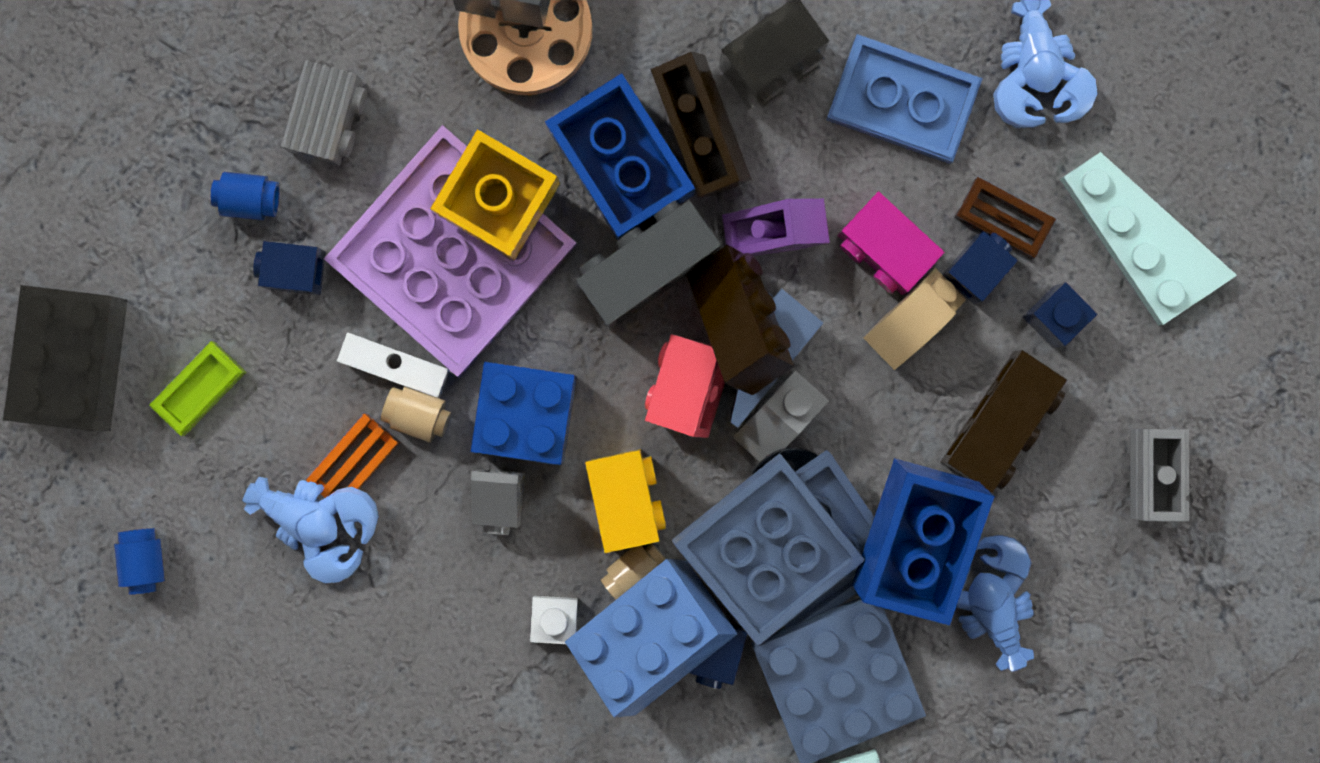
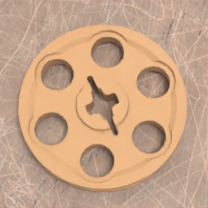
M550 0L544 28L539 27L537 31H530L528 38H521L519 30L512 28L515 25L521 24L505 21L502 11L497 10L496 18L460 11L458 30L463 52L474 71L485 82L503 92L529 96L552 91L570 80L580 69L588 55L592 41V19L587 0H573L579 6V13L576 18L568 22L560 21L554 15V7L561 0ZM482 34L494 36L498 43L495 52L487 57L479 56L473 51L474 40ZM559 42L567 43L573 48L574 56L568 64L556 65L551 62L549 51L554 44ZM517 60L528 61L533 67L532 77L524 83L513 82L508 76L510 65Z

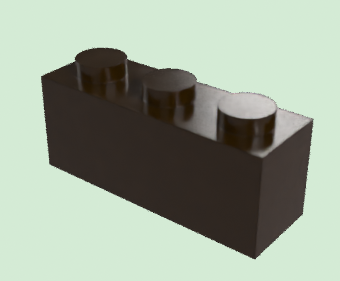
M689 52L650 69L698 197L713 196L751 181V176L705 55Z
M725 245L689 272L687 278L724 382L753 396L795 366L788 350L790 340L783 329L779 327L774 314L776 304L765 290L760 276L763 274L759 262L751 254H743L733 247Z
M1023 350L1012 352L940 462L960 476L980 482L990 493H993L996 488L1002 490L1016 471V467L1012 463L1020 451L1028 452L1037 441L1041 430L1036 427L1046 413L1052 415L1062 403L1066 393L1061 389L1067 382V379Z

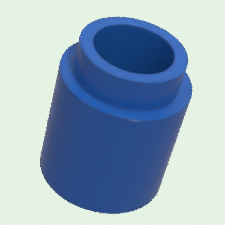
M223 172L220 180H213L211 206L218 207L219 215L223 217L263 221L266 216L276 217L280 195L279 182L269 181L268 176Z
M155 528L117 532L118 543L114 544L118 587H128L129 595L157 591L156 583L165 581L161 539H156Z

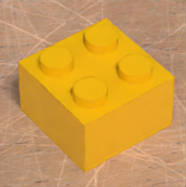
M477 129L430 209L437 216L515 261L558 189L560 182L553 173Z
M641 449L586 461L585 464L604 552L609 553L659 542V530L666 529V522L661 500L652 502L649 489L650 485L657 484L652 457L643 458Z

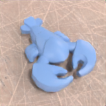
M1020 0V2L1012 4L1011 13L1022 18L1020 42L1005 43L1002 46L1001 60L1003 62L1001 67L1008 69L1010 66L1018 63V68L999 83L993 93L995 111L1004 123L1015 128H1034L1044 124L1046 120L1045 117L1032 116L1025 111L1026 107H1031L1035 111L1043 109L1039 100L1022 89L1026 84L1039 92L1048 93L1057 87L1061 79L1067 82L1055 98L1053 108H1060L1065 101H1069L1071 107L1063 113L1054 115L1055 123H1068L1081 119L1092 109L1097 96L1096 79L1085 68H1077L1064 62L1063 57L1072 60L1075 58V53L1073 52L1069 37L1067 35L1053 37L1052 30L1043 17V13L1051 7L1049 0Z
M258 477L255 483H250L242 499L246 503L244 510L250 515L259 509L265 511L267 516L280 525L276 537L292 550L298 549V541L302 543L305 556L303 561L304 567L311 578L323 583H336L353 575L362 561V550L358 548L349 560L342 561L339 557L342 554L348 553L350 545H336L322 552L320 546L330 544L337 538V524L334 516L337 512L346 532L352 538L357 534L355 522H360L363 532L361 543H368L375 532L379 518L376 503L368 493L354 487L338 489L323 500H319L317 497L323 492L325 487L322 484L317 485L311 481H299L294 495L269 490L267 478Z

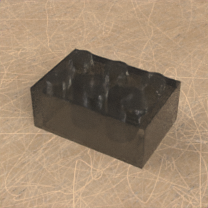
M21 285L3 420L93 432L111 431L128 300L108 295Z

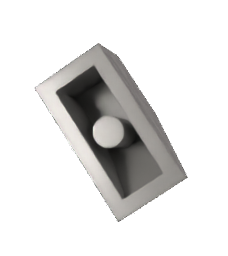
M796 370L792 371L732 438L760 462L769 454L786 448L829 400Z
M482 468L472 471V524L483 525L482 533L509 535L510 527L518 528L521 525L525 472Z

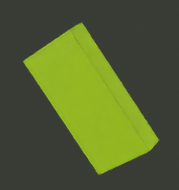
M210 341L149 406L180 436H185L243 377L246 371L216 342Z

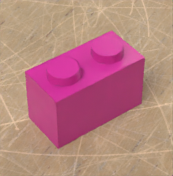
M879 191L837 235L844 241L840 248L856 263L860 264L864 260L876 271L872 276L874 280L890 294H893L896 290L901 295L909 292L945 253Z

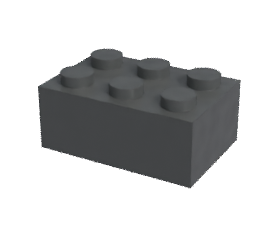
M676 200L669 203L654 215L655 224L644 232L639 227L634 228L616 242L619 250L606 259L600 253L579 268L582 276L576 279V282L610 330L687 277L689 272L720 250V242L690 200L681 206Z

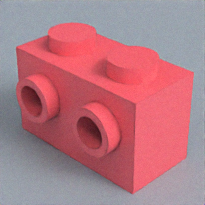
M671 334L669 341L662 346L659 353L658 366L660 371L656 385L649 389L646 396L645 408L648 411L645 421L692 437L709 438L725 385L712 345Z

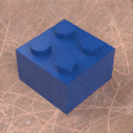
M484 362L471 452L557 465L564 464L577 376Z

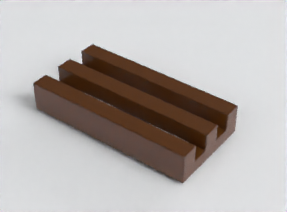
M979 177L975 178L969 193L966 194L963 204L954 217L980 232L984 231L989 236L991 233H996L1006 240L1015 251L1030 259H1034L1037 256L1056 218ZM982 192L1041 224L1039 231L978 199V194ZM971 207L1032 239V244L1030 245L969 212Z

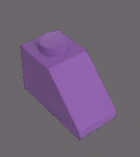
M824 198L785 199L722 215L726 245L733 247L743 254L749 253L752 256L794 251L830 243Z

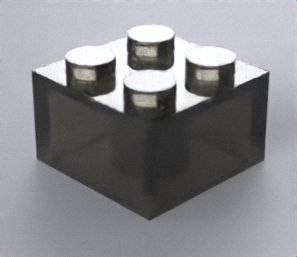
M790 0L722 48L719 69L748 110H751L758 104L762 109H765L784 95L783 89L790 81L796 79L800 84L821 68L819 64L825 59L823 54L829 39L801 0Z

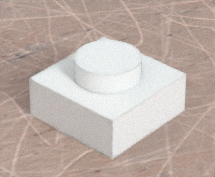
M533 596L530 642L566 644L565 641L576 633L578 598Z

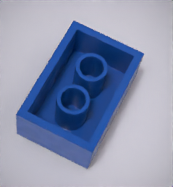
M622 73L545 121L549 133L617 240L634 228L639 227L642 229L655 220L654 215L669 203L676 200L680 205L695 194V187Z
M894 458L862 553L865 561L858 566L852 582L853 588L863 603L950 625L995 496L978 481Z

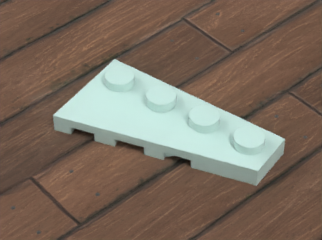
M1101 152L1060 179L1158 326L1164 325L1237 276Z

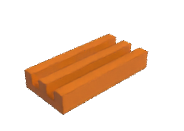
M364 413L306 481L315 482L317 485L322 484L325 488L320 494L326 498L335 492L336 487L378 439L381 438L385 442L384 446L348 486L360 489L400 442L373 418ZM367 427L371 429L370 435L326 484L321 480Z

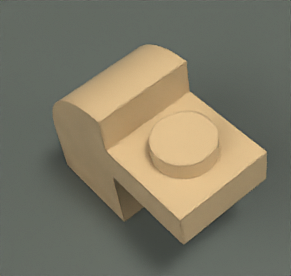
M935 267L865 335L864 339L895 370L936 335L954 317L956 310L966 299Z

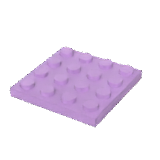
M442 125L328 253L324 260L453 374L460 378L577 246V243L547 216L542 214L517 258L513 261L437 216L430 208L467 147Z

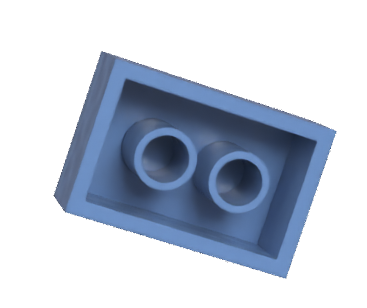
M665 559L567 639L565 643L612 716L624 717L637 715L734 638L737 632L688 561Z

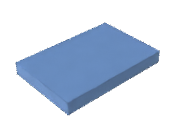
M857 34L826 120L951 164L954 161L983 78Z

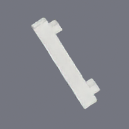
M348 332L337 359L340 363L437 398L441 397L450 372L449 369ZM394 354H398L402 360L400 367L397 369H393L389 365V359Z

